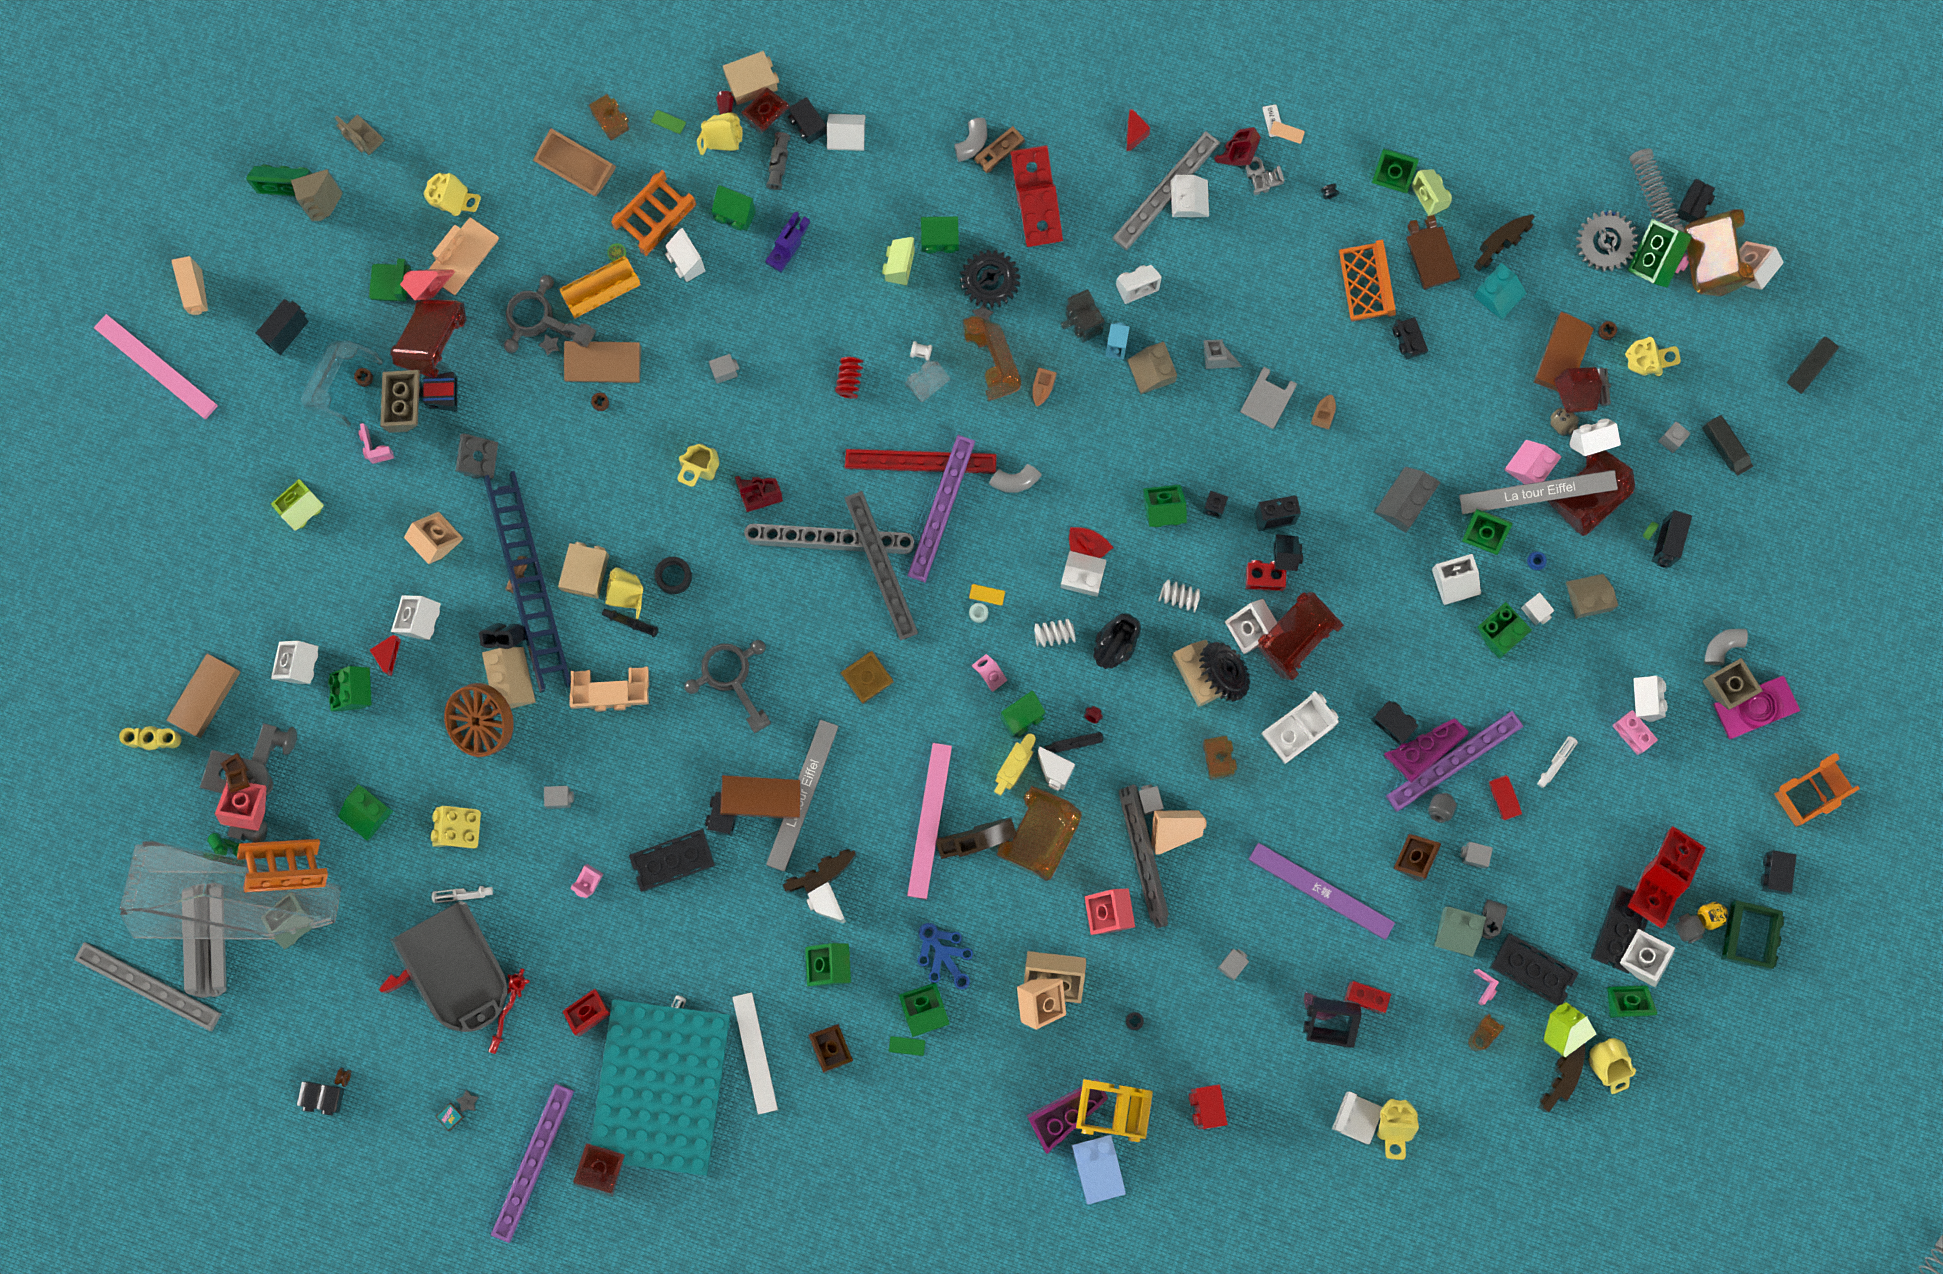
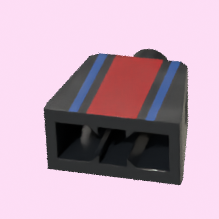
M454 372L425 377L424 387H419V399H423L427 408L458 412V377Z

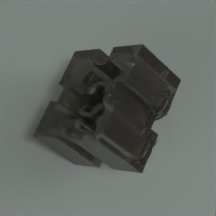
M1086 289L1069 297L1065 312L1068 320L1061 323L1062 329L1065 330L1075 325L1073 328L1077 338H1081L1082 342L1102 334L1105 321L1096 307L1089 290Z

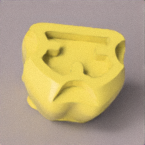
M724 113L713 115L709 120L703 121L701 124L702 131L697 139L700 155H704L707 147L710 150L725 151L739 149V142H742V127L740 126V119L737 114ZM702 138H703V141H704L703 149H702V147H701V140H702Z
M438 173L428 180L426 190L424 191V197L431 206L442 211H448L453 216H458L461 211L475 212L481 196L478 194L467 193V187L451 173ZM475 198V204L472 207H467L468 200Z
M1652 337L1635 341L1625 353L1629 361L1628 368L1644 376L1648 374L1661 376L1663 373L1662 368L1678 365L1681 362L1679 350L1676 346L1659 350ZM1667 352H1674L1676 358L1672 362H1667L1664 359Z
M702 443L689 446L687 452L679 457L682 469L677 479L679 482L690 487L695 486L699 477L713 480L719 467L717 451L714 448L706 447ZM687 471L694 474V479L691 481L685 480L683 477L684 473Z
M614 568L610 572L605 604L615 607L636 609V619H638L643 586L638 577L624 569Z
M1609 1038L1605 1042L1596 1044L1589 1051L1590 1058H1588L1593 1071L1601 1079L1603 1085L1610 1086L1611 1094L1627 1089L1630 1084V1077L1635 1075L1636 1069L1633 1068L1624 1042L1616 1038ZM1625 1083L1622 1087L1615 1088L1618 1084Z
M1390 1099L1380 1111V1124L1377 1136L1385 1140V1156L1388 1159L1404 1160L1406 1157L1405 1141L1412 1140L1419 1129L1418 1113L1407 1100ZM1393 1144L1398 1145L1401 1148V1153L1398 1155L1392 1154L1390 1146Z

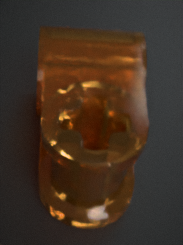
M1488 1013L1468 1040L1469 1047L1474 1051L1487 1049L1505 1026L1497 1023L1491 1018V1014ZM1477 1036L1483 1039L1482 1047H1479L1475 1042Z

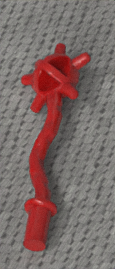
M521 968L518 974L507 975L509 978L507 994L511 993L508 1004L499 1015L497 1034L492 1036L493 1040L488 1050L492 1054H496L500 1042L503 1041L501 1036L507 1012L512 1008L516 995L521 997V991L530 982L523 976V968Z

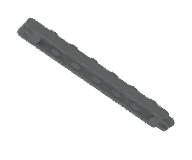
M1133 784L1120 789L1119 797L1149 917L1154 922L1156 928H1161L1168 925L1167 917L1169 913L1136 785Z

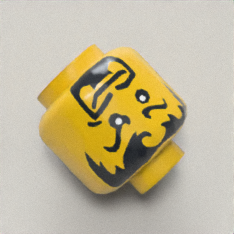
M1711 902L1701 906L1697 916L1700 918L1704 928L1713 930L1726 924L1728 911L1722 904Z

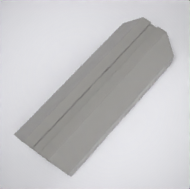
M216 883L197 885L182 891L184 990L187 994L200 998L216 997L226 991L224 886Z

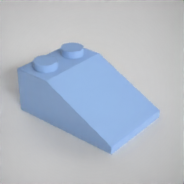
M1111 1135L1071 1145L1087 1205L1126 1194Z

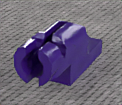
M796 211L775 241L774 249L765 260L767 265L782 273L801 245V238L810 224V220L805 216L801 220L800 214ZM801 220V222H800V224H799V225H800V228L797 229L796 226L798 225L799 221Z

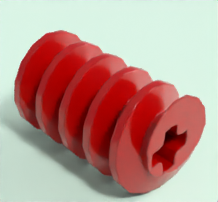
M843 357L840 359L842 365L839 366V379L836 381L837 387L835 392L844 398L857 399L858 395L853 392H858L859 388L854 385L860 384V381L856 378L861 377L862 374L858 373L857 370H863V367L858 365V363H863V361L855 357Z

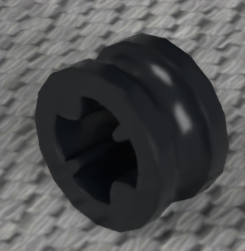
M1335 183L1321 189L1325 200L1334 198L1339 194Z
M1132 1012L1126 1018V1025L1131 1030H1138L1144 1024L1143 1016L1140 1013ZM1134 1015L1137 1016V1019H1140V1023L1136 1027L1129 1023V1019H1133Z

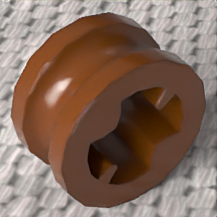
M1606 321L1600 326L1598 334L1602 339L1610 340L1617 333V326L1611 321ZM1606 327L1608 330H1612L1610 334H1608V332H1604V329Z
M360 368L355 372L354 379L360 386L367 387L372 383L373 376L368 369ZM362 374H365L367 376L365 377V381L359 379L362 378Z
M596 393L592 396L591 403L595 410L604 411L608 408L609 400L604 393ZM599 398H601L602 400L605 399V401L602 402L601 406H599L597 403Z
M341 1067L337 1072L335 1085L342 1084V1087H346L350 1081L352 1071L349 1069L345 1071Z

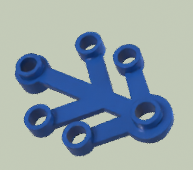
M932 923L923 924L919 929V937L923 940L921 955L918 957V964L922 967L929 964L928 952L930 944H932L935 949L932 972L929 973V980L932 983H937L940 980L939 972L941 961L943 960L955 978L954 984L956 988L960 990L966 989L970 984V979L966 974L960 973L949 955L970 960L973 957L972 950L969 948L958 949L942 946L938 939L950 940L953 944H959L962 940L961 934L959 932L938 931L937 927ZM928 929L932 931L930 937L925 935V931ZM955 934L960 937L957 942L952 940V936ZM965 951H970L971 956L969 958L963 956ZM921 957L927 958L926 964L920 963ZM933 973L938 974L937 980L931 979ZM964 978L966 980L965 985H959L958 980Z

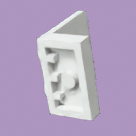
M1350 1091L1346 1092L1332 1130L1365 1144H1370L1380 1119L1382 1107L1362 1099Z

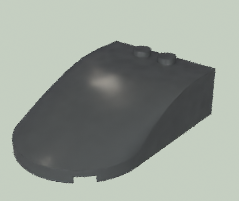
M459 901L390 939L427 1007L442 1025L456 1031L472 1032L486 1027L498 1017L507 996L506 979L467 903Z

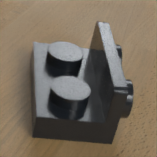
M1416 318L1395 321L1392 332L1394 337L1398 338L1400 353L1405 356L1406 360L1426 354L1428 348Z

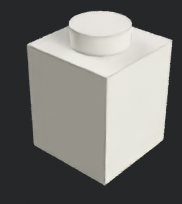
M1538 593L1521 607L1535 626L1540 622L1545 624L1552 618L1550 614L1555 611L1541 593Z

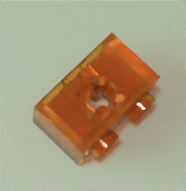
M608 94L589 104L591 113L610 141L629 130L627 116L624 112H619L618 103L614 98L611 99Z
M1227 736L1205 739L1203 741V748L1210 780L1233 776L1235 774L1234 771L1237 770L1235 759L1231 757V752H1233L1232 741L1228 740ZM1219 753L1221 756H1225L1222 762L1220 759H1216Z

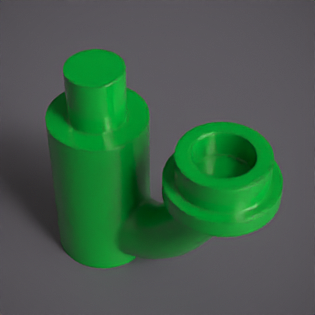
M212 833L207 838V842L217 856L225 857L228 848L232 849L233 854L237 856L239 844L241 843L222 838L218 833Z

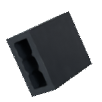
M283 299L257 330L256 334L269 348L281 356L309 321L305 317L306 313L293 300L289 302Z

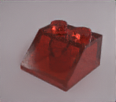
M766 88L741 114L754 130L762 134L790 105L769 88Z
M1596 367L1567 368L1554 379L1566 413L1597 410L1602 381Z
M586 1143L573 1181L574 1186L613 1197L625 1155Z

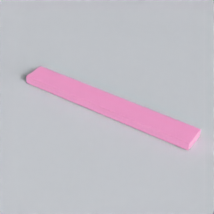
M107 314L94 327L95 330L205 420L218 407L216 403Z
M937 743L932 745L908 897L927 900L952 746Z

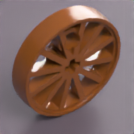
M472 683L458 689L447 701L444 713L445 726L451 740L461 751L471 756L484 757L501 751L509 743L514 727L513 715L508 702L498 690L487 684ZM470 690L474 691V701L470 694ZM482 693L487 695V698L485 699L483 704ZM460 696H462L465 704L460 700ZM456 708L460 710L463 714L456 713ZM501 714L502 721L494 720L495 716ZM456 720L468 723L458 728ZM470 727L464 738L460 731ZM493 727L502 728V735ZM473 736H474V746H472V745L470 744V742H471ZM491 737L498 742L496 746L494 745ZM482 740L487 750L482 748Z

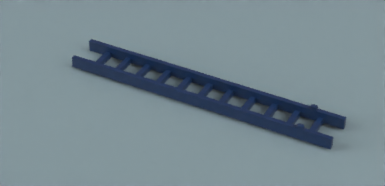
M511 471L509 474L512 487L510 488V485L501 486L497 490L492 489L490 477L485 475L484 483L521 623L524 626L525 638L540 693L545 691L542 674L562 671L566 688L570 687L569 672L515 471ZM514 493L517 505L497 508L495 496ZM519 511L521 523L502 525L499 514ZM524 529L526 540L506 542L504 531ZM528 546L531 558L511 560L509 549ZM533 563L535 576L516 579L513 567ZM538 581L541 593L521 596L518 584ZM537 599L543 600L545 611L526 615L523 602ZM547 617L550 629L530 632L527 620ZM552 635L555 647L535 651L532 638ZM557 653L559 665L540 669L537 656Z

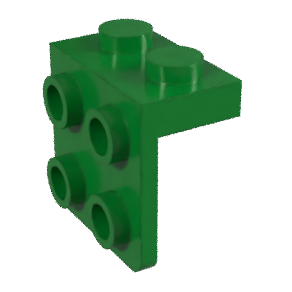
M397 258V265H372L369 298L371 300L407 301L408 292L400 285L404 280V275L411 271V266L405 259Z

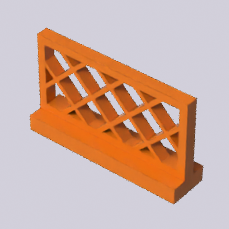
M1377 240L1373 244L1339 250L1351 321L1388 315V317L1395 316L1396 309L1384 241ZM1373 249L1374 255L1370 261L1361 256L1365 250ZM1352 253L1356 258L1350 264L1344 260L1343 254ZM1358 259L1367 263L1362 271L1354 267ZM1369 266L1377 270L1373 278L1365 274ZM1351 269L1359 273L1354 282L1347 278V274ZM1362 276L1370 280L1365 289L1357 284ZM1372 283L1380 287L1376 296L1367 291ZM1354 286L1363 291L1357 299L1350 295V291ZM1365 293L1373 298L1368 306L1360 302ZM1375 301L1383 304V311L1376 312L1371 309V306ZM1357 304L1365 308L1361 315L1354 316L1353 309Z

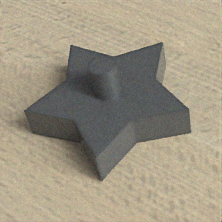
M983 305L980 309L972 310L976 316L975 324L984 322L989 325V317L994 311L984 309Z
M545 334L544 341L538 346L545 349L547 356L552 351H560L557 346L559 337L551 338Z
M466 1090L463 1097L455 1099L461 1105L460 1113L468 1109L476 1111L475 1102L479 1097L471 1096L469 1091Z

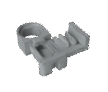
M1253 157L1252 162H1256L1259 168L1251 170L1249 165L1245 166L1247 176L1252 178L1255 187L1254 195H1259L1262 191L1266 193L1270 187L1284 184L1285 180L1280 165L1274 169V172L1268 173V171L1265 172L1262 160L1258 157Z

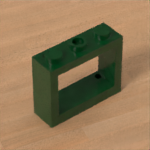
M1737 900L1731 902L1721 960L1764 970L1774 969L1778 960V955H1776L1777 947L1780 946L1782 939L1779 935L1780 929L1784 926L1783 911ZM1743 911L1770 917L1763 962L1736 956Z

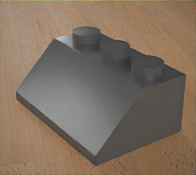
M1405 466L1374 513L1406 533L1441 482L1424 471Z

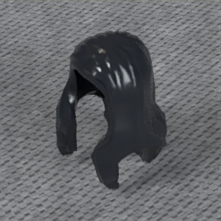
M1129 613L1119 614L1100 630L1096 636L1095 641L1097 644L1093 654L1098 666L1104 669H1112L1132 657L1141 632L1140 621Z

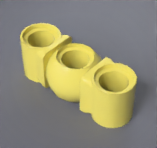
M148 726L143 729L125 728L119 735L121 743L131 748L140 747L145 750H155L158 747H168L173 749L181 744L180 734L168 728L159 729L154 726ZM134 734L133 741L128 742L129 736ZM153 734V740L148 743V736ZM172 734V741L167 743V737Z

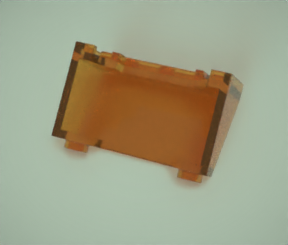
M1733 209L1693 221L1685 226V233L1692 235L1687 250L1693 286L1698 293L1724 296L1755 281L1752 266L1740 260L1735 228H1740L1745 223L1743 210Z
M978 316L963 319V335L966 342L973 341L977 344L978 348L987 345L995 367L988 369L985 374L987 383L985 393L988 401L1018 391L1021 387V378L1001 326Z
M1031 786L1024 796L1025 805L1028 807V810L1016 832L1017 836L1013 838L1012 842L1007 840L1001 843L998 847L997 856L1048 881L1054 875L1080 823L1082 815L1081 811L1071 802Z

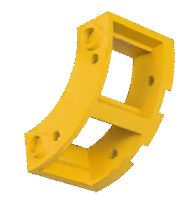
M1083 1079L1076 1128L1082 1129L1081 1133L1093 1135L1094 1131L1128 1136V1141L1140 1142V1138L1146 1139L1153 1091L1119 1085V1089H1115V1084ZM1090 1089L1117 1093L1112 1129L1085 1124ZM1130 1096H1131L1130 1109H1129V1115H1128L1129 1101H1130Z

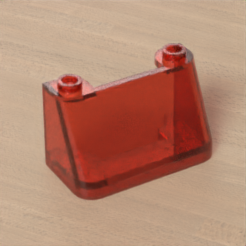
M424 299L420 302L418 301L415 305V311L400 339L391 349L390 355L392 356L393 364L409 370H419L420 374L435 379L439 373L436 365L438 361L441 362L442 360L441 353L454 329L463 327L467 321L464 303L455 300Z
M1606 450L1587 455V466L1576 476L1615 470L1618 490L1547 501L1581 536L1591 532L1621 505L1635 489L1633 469Z
M1304 592L1298 596L1295 605L1267 634L1259 638L1257 647L1281 679L1293 681L1299 674L1296 669L1302 667L1300 663L1323 638L1330 636L1329 633L1332 630L1338 632L1344 624L1314 592Z

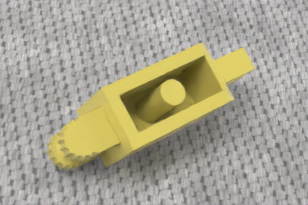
M1028 734L1021 744L1018 742L1015 744L997 774L995 781L999 784L994 793L1001 796L1006 788L1010 790L1015 786L1033 756V751L1031 750L1036 743L1035 735Z

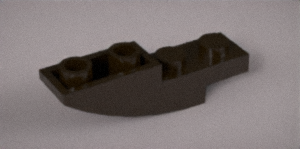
M1531 214L1514 219L1492 233L1481 245L1480 250L1483 252V255L1477 260L1474 268L1480 272L1483 267L1487 268L1492 263V257L1495 253L1499 255L1504 247L1509 249L1512 245L1516 246L1522 239L1520 235L1524 231L1528 233L1533 227L1532 221L1535 216Z
M1012 817L974 826L972 830L937 838L936 844L941 859L956 855L962 857L1003 843L1017 836Z
M850 849L839 852L837 857L832 858L830 855L820 859L821 862L817 863L820 871L816 872V869L806 872L804 877L798 878L794 876L787 879V883L783 884L785 892L789 893L805 887L808 894L827 882L831 883L851 865L856 858L855 850L850 851Z
M1585 1043L1567 1057L1561 1056L1556 1062L1557 1068L1555 1072L1561 1076H1557L1553 1080L1550 1092L1544 1093L1539 1100L1541 1104L1538 1108L1543 1112H1550L1558 1099L1568 1101L1582 1072Z

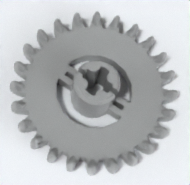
M1609 210L1606 216L1604 211H1601L1600 217L1594 213V220L1587 217L1588 224H1581L1584 230H1578V233L1582 236L1576 238L1577 241L1581 242L1576 248L1582 249L1578 255H1585L1582 260L1583 262L1589 260L1588 267L1595 264V270H1598L1601 266L1603 272L1606 271L1607 267L1612 272L1614 265L1617 269H1620V262L1627 265L1628 263L1625 258H1633L1630 252L1637 251L1632 246L1638 244V242L1633 241V238H1636L1638 234H1632L1636 227L1629 228L1631 220L1626 223L1624 222L1626 215L1619 218V212H1616L1612 216V211ZM1605 228H1612L1619 234L1620 246L1617 251L1614 249L1617 243V236L1613 232H1607ZM1597 231L1600 235L1598 246L1603 250H1607L1609 255L1601 254L1595 249L1593 239ZM1606 238H1611V242H1609V244L1604 243V240Z

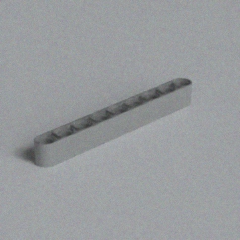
M750 524L744 531L747 541L752 545L865 552L857 530ZM752 531L759 532L755 538H750L749 534ZM879 531L882 541L884 539L892 541L889 546H884L887 553L909 554L914 549V540L910 534ZM776 532L778 535L775 539H769V533ZM795 533L797 536L794 540H788V534ZM813 534L816 537L813 541H807V535ZM828 535L835 537L830 543L825 541ZM848 536L854 539L850 544L844 542V539ZM903 540H908L911 543L908 547L900 545Z

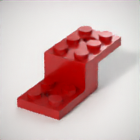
M1043 145L1010 151L1026 247L1063 241L1056 186L1052 181L1048 146ZM1029 162L1036 163L1035 171H1027L1026 167ZM1041 220L1047 222V227L1044 230L1037 228V224Z
M1672 826L1668 830L1658 855L1645 867L1628 907L1662 929L1668 921L1677 898L1690 886L1706 847Z

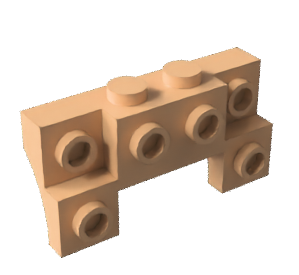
M629 668V682L591 683V670L571 671L570 708H592L597 712L606 711V708H614V710L619 711L626 710V707H631V705L649 704V668Z

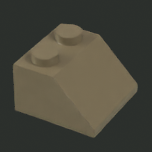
M1164 342L1149 346L1127 360L1140 394L1176 382L1177 373Z
M1604 574L1566 582L1576 619L1613 611L1618 607L1614 588Z
M1742 658L1703 680L1712 697L1728 710L1762 692L1761 687Z

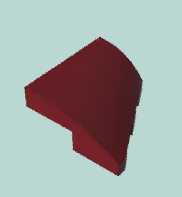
M1255 127L1239 129L1224 146L1226 148L1221 156H1215V162L1226 165H1251L1261 138Z
M741 476L735 477L747 512L783 501L776 478L761 479L759 477H752V480L741 479Z

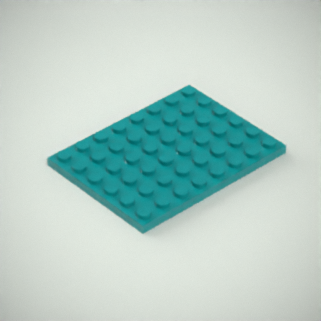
M612 999L588 1160L708 1175L731 1015Z

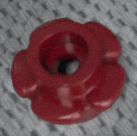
M1095 706L1086 708L1084 717L1089 722L1097 724L1103 718L1099 708Z

